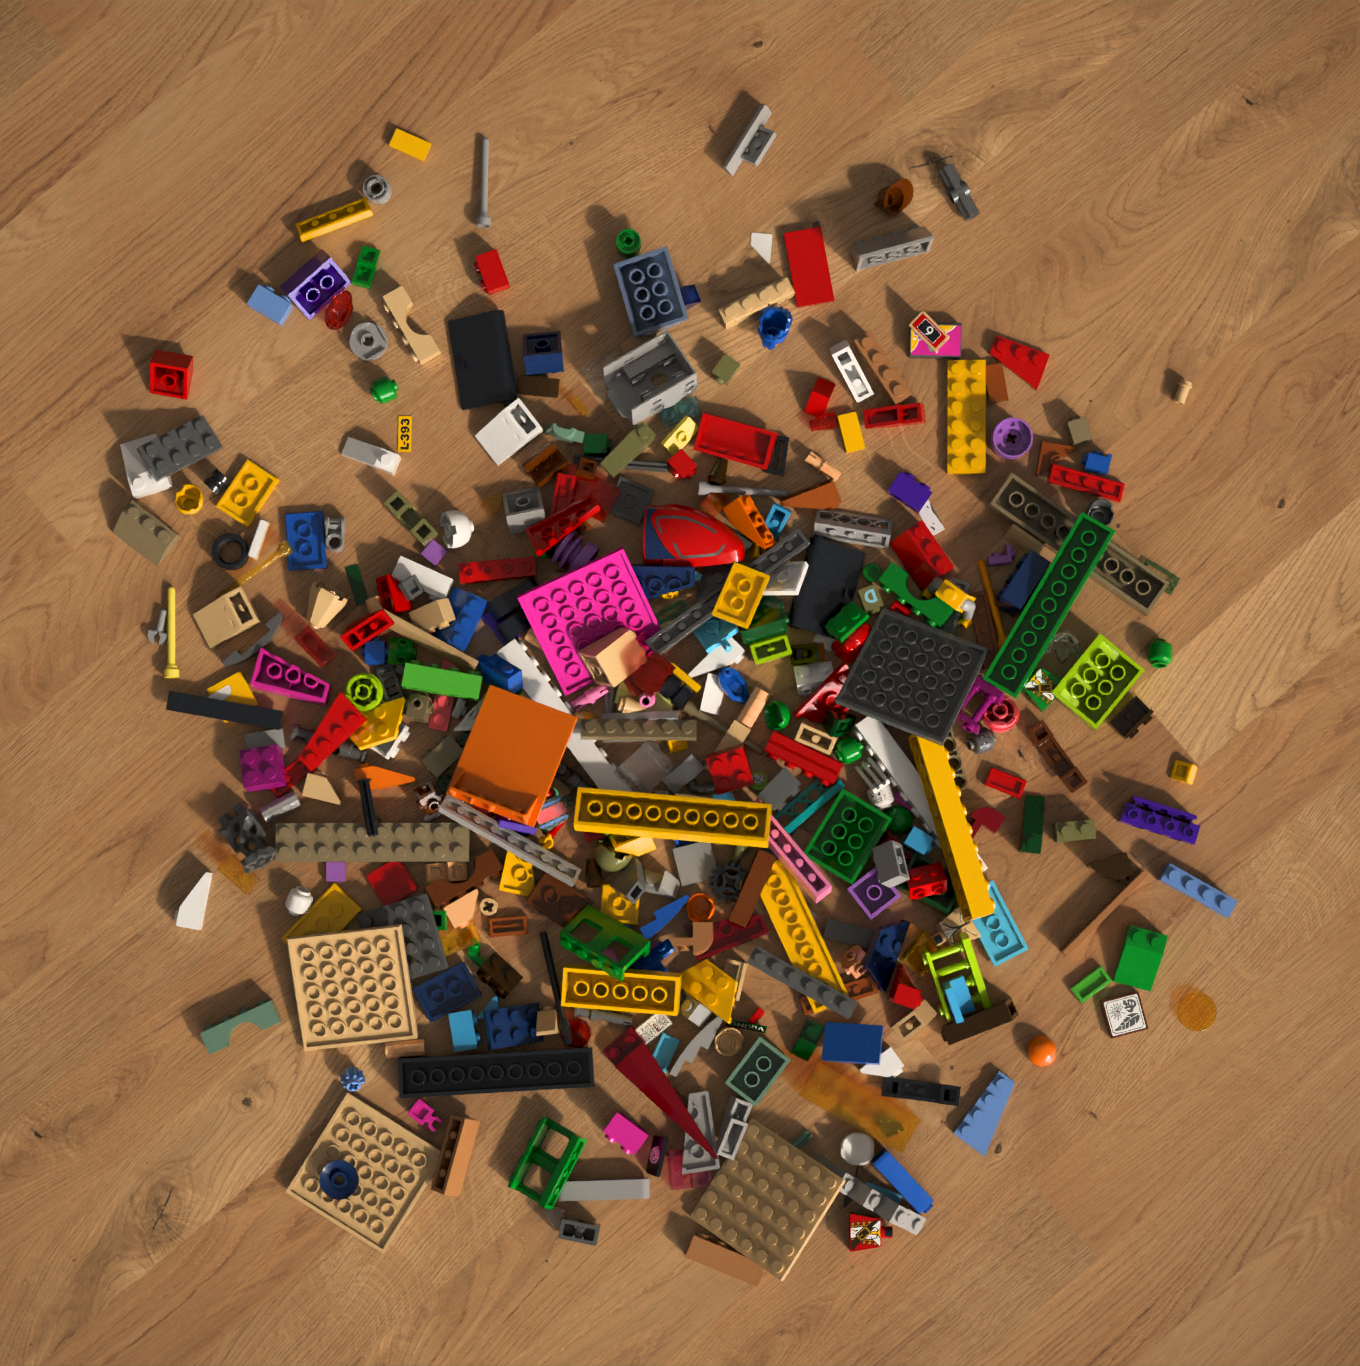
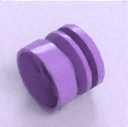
M1011 417L1002 420L994 427L990 434L992 450L1003 459L1013 460L1021 457L1030 449L1033 442L1030 426L1019 418ZM1008 434L1010 437H1015V439L1013 440L1014 444H1012L1011 442H1006Z
M574 530L558 544L551 563L556 565L561 559L562 561L558 568L561 570L568 564L570 565L569 572L594 560L600 548L591 541L581 546L584 536L580 535L574 541L577 532Z

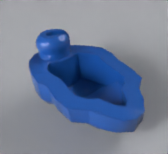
M723 667L720 669L717 679L721 690L726 693L731 701L745 704L749 699L746 681L733 668Z

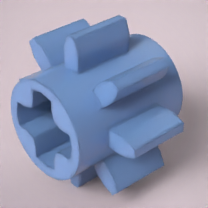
M349 1067L345 1070V1074L340 1075L343 1088H347L349 1091H357L361 1088V1084L365 1083L363 1070L359 1071L357 1067Z

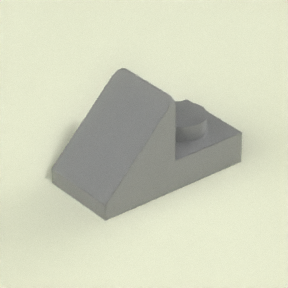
M645 870V892L676 901L681 882L666 870L663 875Z

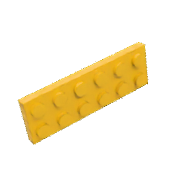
M948 360V475L986 474V360Z

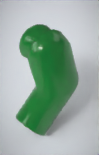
M473 939L468 943L467 956L480 968L486 960L479 954L480 941Z

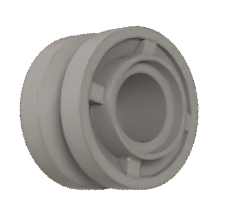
M372 175L365 180L363 193L370 202L380 205L390 199L392 187L383 176ZM377 186H381V190L378 193H374V189Z

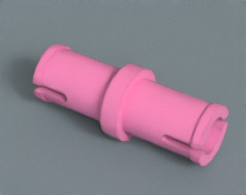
M599 684L591 690L587 689L584 691L585 694L571 701L573 708L576 707L575 711L579 712L582 708L590 703L594 704L598 698L609 693V688Z
M650 691L644 692L640 697V705L646 708L651 707L655 703V694Z

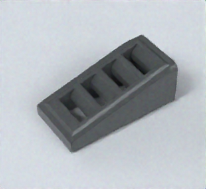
M387 664L374 669L377 678L382 684L386 702L402 697L406 698L393 664ZM389 671L392 672V674H389L385 677L381 676L382 674L387 673ZM394 678V681L389 682V683H387V684L384 683V682H386V681L391 680V679ZM397 686L396 689L387 691V689Z

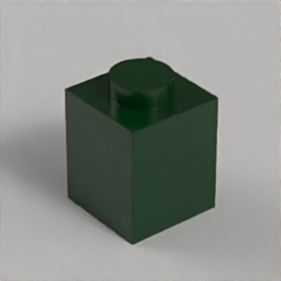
M584 434V455L607 456V451H611V440H608L607 434Z

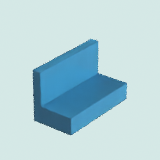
M961 975L941 983L953 1018L957 1024L964 1021L962 1015L975 1010L964 976Z

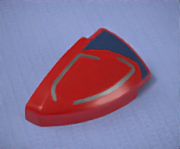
M668 503L665 506H646L643 527L644 564L694 565L695 567L740 562L745 558L742 540L724 523L701 510L680 504Z

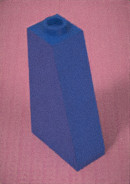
M886 1148L882 1149L871 1160L873 1165L919 1214L922 1212L926 1213L933 1207L932 1202L934 1200Z

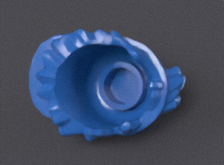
M775 305L774 308L766 307L765 310H762L761 316L758 318L759 325L757 330L763 347L772 350L775 348V345L782 343L786 339L793 321L791 312H788V309H783L782 306L778 308Z

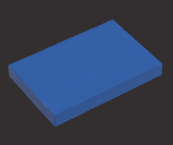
M314 511L285 514L288 570L326 569L324 512Z
M825 1022L821 1060L880 1065L884 1027L882 1025Z

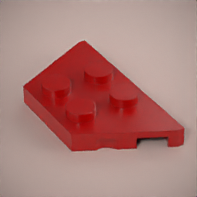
M843 661L793 712L795 718H807L812 722L818 723L824 721L829 709L841 715H844L849 710L835 703V699L849 674L846 662Z

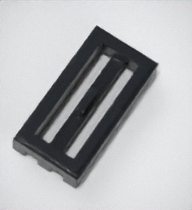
M777 436L773 469H769V462L765 473L784 476L789 437ZM781 441H785L780 471L777 470Z

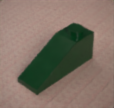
M1025 795L1019 852L1041 854L1045 797Z

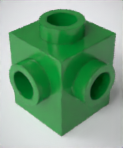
M391 637L388 649V664L405 666V663H410V660L416 659L417 648L414 647L413 641L406 638Z

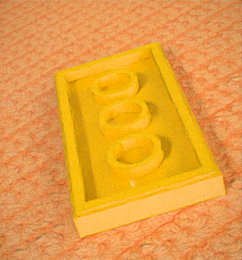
M333 883L309 908L308 913L304 914L281 939L287 944V937L342 931L359 914L362 908L336 883Z

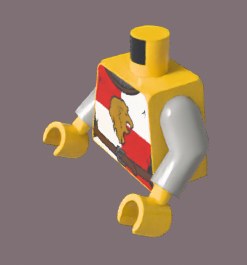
M940 577L934 578L920 595L921 598L924 596L928 600L936 595L956 611L964 613L963 618L958 621L959 626L962 624L965 627L964 630H967L973 624L972 617L976 607L974 603L976 598L950 578L946 577L945 580Z

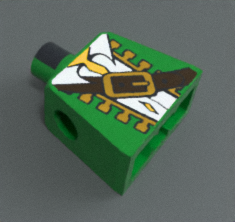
M1040 667L1035 673H1032L1022 691L1036 708L1043 712L1055 698L1051 692L1061 679Z

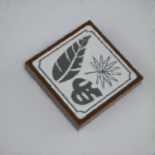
M1138 991L1100 1001L1111 1039L1148 1029Z

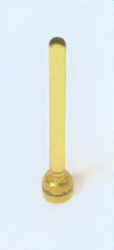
M285 539L280 542L274 553L217 594L216 600L244 585L281 556H289L293 553L294 550L289 542Z

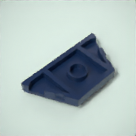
M901 920V923L898 924L890 923L885 927L875 928L863 966L869 972L871 979L877 982L879 985L877 988L881 991H887L910 925L909 921Z

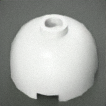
M449 510L441 513L440 526H444L445 535H442L446 547L455 549L465 545L471 538V532L474 531L473 522L461 511Z

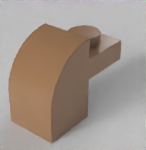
M693 922V938H674V947L678 948V951H690V948H693L694 956L703 954L710 948L713 942V923Z

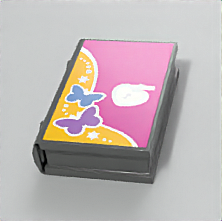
M936 322L950 337L936 352L909 327V358L960 359L962 323Z

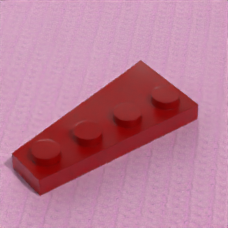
M341 691L298 758L312 772L368 720L367 717Z

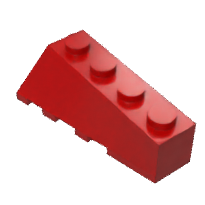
M899 963L887 1000L916 1009V1006L920 1007L923 995L920 994L921 990L917 989L912 983L903 964Z

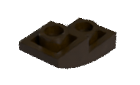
M519 375L517 394L558 398L560 379Z

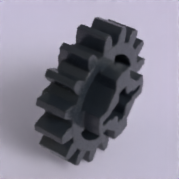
M723 861L722 867L719 864L716 865L717 871L711 870L714 877H709V880L713 882L709 885V888H715L712 894H719L718 900L724 897L726 903H728L729 899H732L735 903L736 897L740 892L738 881L742 878L743 885L746 878L744 874L747 872V869L741 870L742 865L740 863L735 866L734 861H731L730 865ZM728 869L736 870L734 873L726 872ZM721 875V882L717 886L718 876ZM725 875L728 878L733 879L732 882L735 888H733L729 884H726L727 881ZM729 890L733 891V894H725L723 892Z

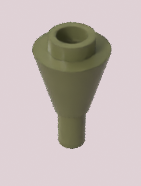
M734 845L731 861H734L735 866H737L751 846Z

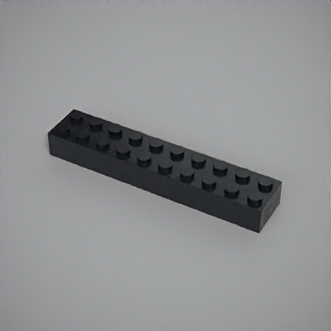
M593 1047L399 1058L400 1098L594 1087Z

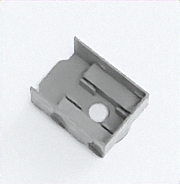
M668 330L603 367L604 383L609 389V399L621 417L628 418L633 426L660 412L662 409L675 405L684 396L693 393L698 387L696 371ZM656 374H663L667 377L668 382L656 388L652 385L651 379Z

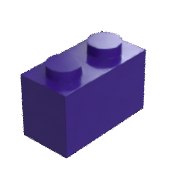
M900 471L887 493L919 514L932 494L929 491L931 488L923 482L919 484L914 481L915 477L910 473Z

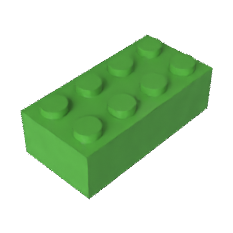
M410 660V663H405L401 686L404 689L479 701L482 676H479V672L468 670L467 673H461L459 668L449 667L448 670L441 669V665L429 664V667L422 666V662Z

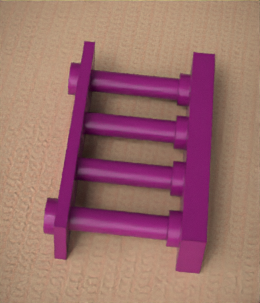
M977 676L955 722L962 725L967 732H973L978 735L980 730V724L977 723L990 704L995 703L998 706L1001 704L1004 692ZM979 693L985 699L972 717L969 718L962 714L961 711L973 695Z

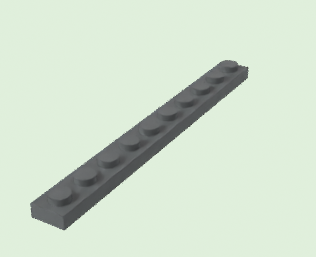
M798 528L747 567L770 575L808 547L810 542ZM725 583L645 641V644L656 658L713 617V609Z

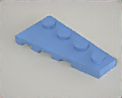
M1000 1071L996 1073L953 1132L984 1157L1015 1084L1014 1081Z

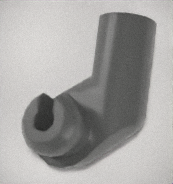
M694 779L687 783V789L691 793L704 794L716 790L713 781L697 785V781Z

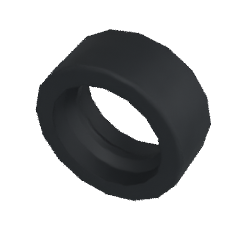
M226 533L219 536L212 546L214 561L226 570L240 569L249 559V546L241 536L234 533ZM227 541L237 542L242 549L240 559L234 563H227L220 556V548Z

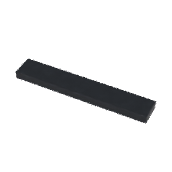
M169 691L166 710L276 730H280L283 711L174 691Z

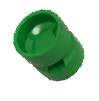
M625 229L618 234L616 238L618 253L626 259L636 257L640 253L641 238L635 230Z

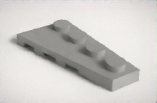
M708 1091L690 1093L688 1111L716 1153L717 1144ZM686 1132L682 1174L720 1169L718 1154H716L717 1159L713 1158Z

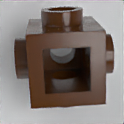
M430 780L413 790L418 798L416 801L421 811L425 809L428 815L438 811L443 802L442 798L445 797L439 787L435 788Z

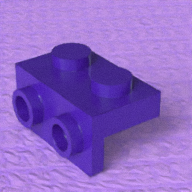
M496 814L494 818L498 827L513 830L522 836L535 835L537 830L536 824L534 827H530L512 819L508 820V818Z

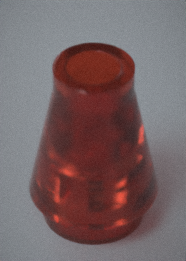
M829 411L813 420H809L812 432L834 430V428L838 427L835 412L830 413Z

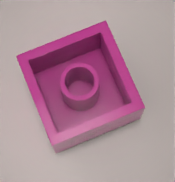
M617 1110L603 1130L606 1133L604 1137L612 1143L617 1141L621 1144L620 1149L628 1155L631 1152L635 1155L649 1136V1132L619 1110Z

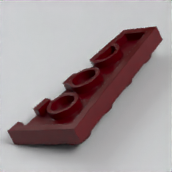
M751 916L746 928L727 919L712 922L713 942L706 952L696 955V959L700 962L769 934L763 916ZM684 925L688 938H693V925Z

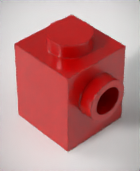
M682 449L667 461L668 465L672 468L670 472L676 479L680 477L682 480L685 478L689 480L696 474L695 469L697 465Z

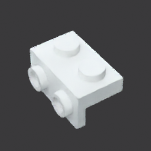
M831 661L793 667L798 696L811 695L833 672Z
M401 722L397 739L370 748L388 760L390 757L394 758L400 750L397 747L401 741L405 742L410 735L408 731L410 727Z

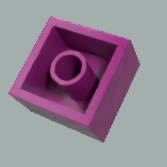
M274 744L239 750L244 789L248 792L287 786L283 749L279 745Z

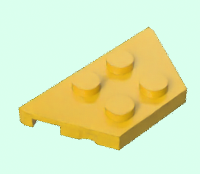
M398 698L377 705L374 709L361 711L368 720L349 738L360 750L397 739L406 698Z
M707 959L683 971L681 989L730 1024L738 982Z

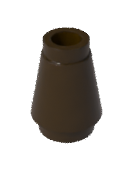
M717 458L707 476L710 485L722 486L726 482L727 459Z
M595 859L586 860L584 883L587 884V888L601 887L604 880L600 866L596 863Z

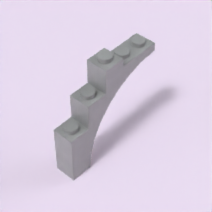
M815 1153L813 1159L846 1180L839 1192L875 1212L888 1222L915 1235L922 1229L926 1221L925 1217L874 1189L825 1157Z

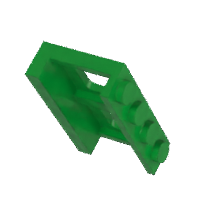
M589 904L560 931V945L564 949L573 952L579 958L588 961L594 967L603 970L621 982L624 980L625 970L640 955L646 958L650 954V940ZM582 922L600 931L589 943H584L571 935ZM613 940L631 949L619 962L601 953Z
M542 1117L536 1125L533 1137L528 1140L527 1148L519 1158L518 1166L515 1172L511 1174L507 1187L515 1189L538 1202V1205L552 1210L587 1139L552 1119ZM550 1129L569 1139L560 1159L541 1149V1145ZM532 1164L541 1167L551 1174V1178L542 1194L523 1183Z

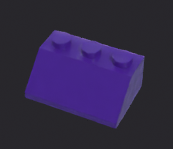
M321 249L286 280L280 288L310 320L352 282L333 259Z

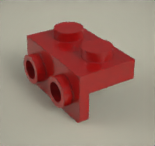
M941 862L908 869L910 880L906 881L909 889L910 900L921 899L947 891V877Z

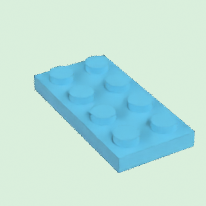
M992 880L988 882L990 887L988 892L990 898L992 897L995 902V913L972 921L980 933L981 937L979 939L995 967L1028 950V947Z

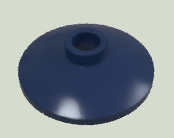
M332 1161L323 1168L320 1174V1186L323 1192L330 1198L337 1200L348 1198L358 1187V1172L347 1161ZM337 1176L344 1178L342 1183L337 1181Z

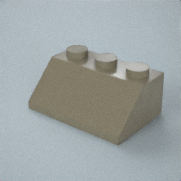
M133 500L121 513L112 532L157 567L181 538Z

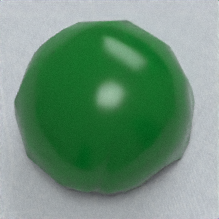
M779 700L770 702L771 704L766 705L764 708L766 725L772 731L785 728L790 720L788 706Z
M894 806L885 813L892 818L887 827L892 834H906L913 827V814L904 806Z

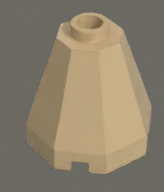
M319 580L314 581L310 588L306 617L309 625L315 629L325 628L348 605L351 599L349 596L345 597V592L328 583H325L324 586L320 585L322 581Z

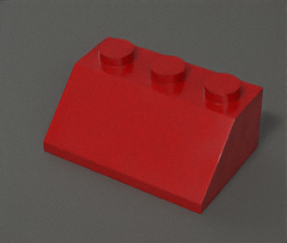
M923 520L907 529L889 543L921 591L928 587L934 578H941L954 569L953 564Z

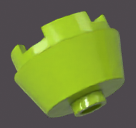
M358 673L348 681L345 694L360 711H368L374 709L381 702L383 687L379 679L373 674Z

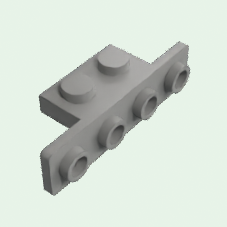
M763 103L756 110L750 124L746 126L745 132L725 161L723 167L732 176L742 161L758 167L777 136L774 131L764 127L772 112Z

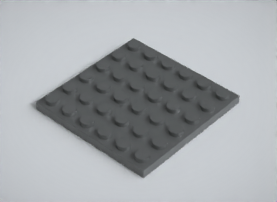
M882 608L835 699V703L943 746L981 670L989 649Z

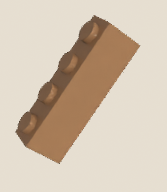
M869 330L855 339L853 342L854 348L891 404L898 405L909 399L912 393L871 331Z
M451 1114L430 1190L443 1195L460 1196L480 1121L467 1116Z
M701 1232L698 1235L693 1234L685 1253L686 1258L756 1287L758 1286L764 1272L762 1267L735 1248L727 1247V1243L717 1239L714 1242L709 1240L710 1236Z

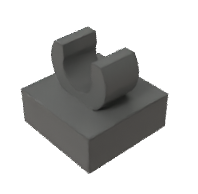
M415 574L398 584L407 601L414 599L425 591Z

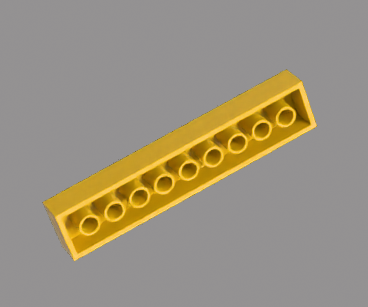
M911 734L908 737L963 921L968 922L995 913V902L992 897L990 898L988 892L990 889L987 879H984L982 873L984 871L983 863L981 860H978V847L971 837L972 827L970 823H967L965 817L967 811L965 805L961 804L960 801L961 791L954 781V769L949 765V752L947 748H944V745L941 746Z
M578 787L573 825L575 831L768 848L772 804Z

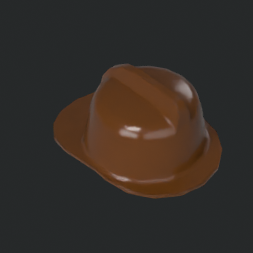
M901 178L891 186L882 188L878 193L875 206L891 217L896 216L910 204L913 198L914 190L911 181Z

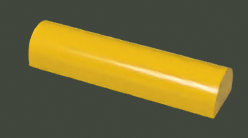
M364 197L295 225L301 241L305 242L373 216L367 198Z

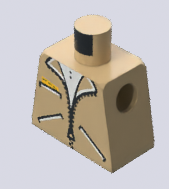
M957 906L935 924L938 933L931 936V940L936 947L944 942L949 947L960 941L959 933L966 931L970 941L981 937L972 920L968 922L963 921L960 908Z

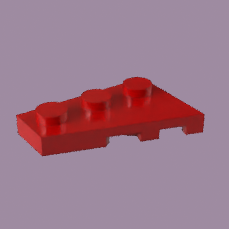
M997 335L989 353L994 359L1002 363L1003 366L1010 369L1022 381L1024 380L1031 388L1037 391L1050 354Z

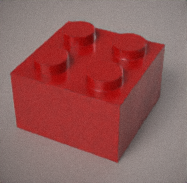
M743 743L706 754V761L717 795L754 784L755 779Z

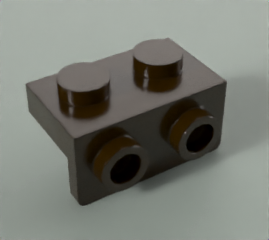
M1135 696L1108 724L1123 739L1128 737L1132 739L1139 732L1137 728L1142 723L1146 725L1153 718L1151 714L1154 711L1149 709Z
M496 952L476 972L480 981L491 987L493 992L503 999L524 978Z

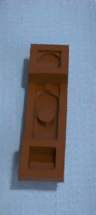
M1043 720L1027 730L1040 753L1071 793H1074L1088 783L1053 737V733Z

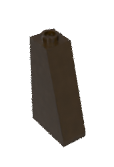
M1010 997L991 1005L989 1008H983L964 1016V1021L957 1024L956 1021L945 1024L941 1027V1036L945 1042L947 1041L948 1045L1013 1021L1018 1016V1012Z

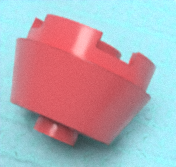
M1006 695L1003 696V701L999 706L995 703L990 704L981 716L985 725L996 733L1007 732L1019 719L1018 706Z

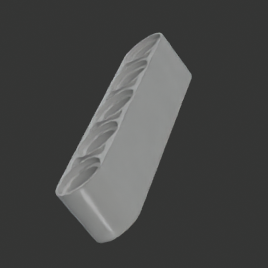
M650 1178L567 1180L557 1201L650 1198Z

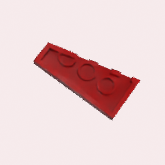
M593 494L525 529L538 557L601 510Z

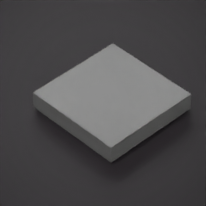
M697 842L672 849L682 886L709 880V877H714L711 870L717 871L711 843Z

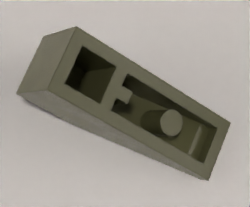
M642 421L600 463V466L614 478L652 444L656 433Z

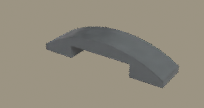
M281 612L275 615L265 624L270 629L269 632L243 654L235 650L222 661V664L226 667L234 666L258 655L260 648L265 649L278 634L285 616Z

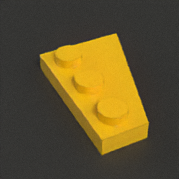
M506 851L498 890L528 896L535 886L533 866L513 853Z

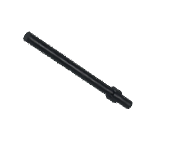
M541 932L539 935L559 1018V1031H562L564 1045L572 1044L569 1031L571 1027L569 1020L566 1018L564 1006H561V992L547 932Z

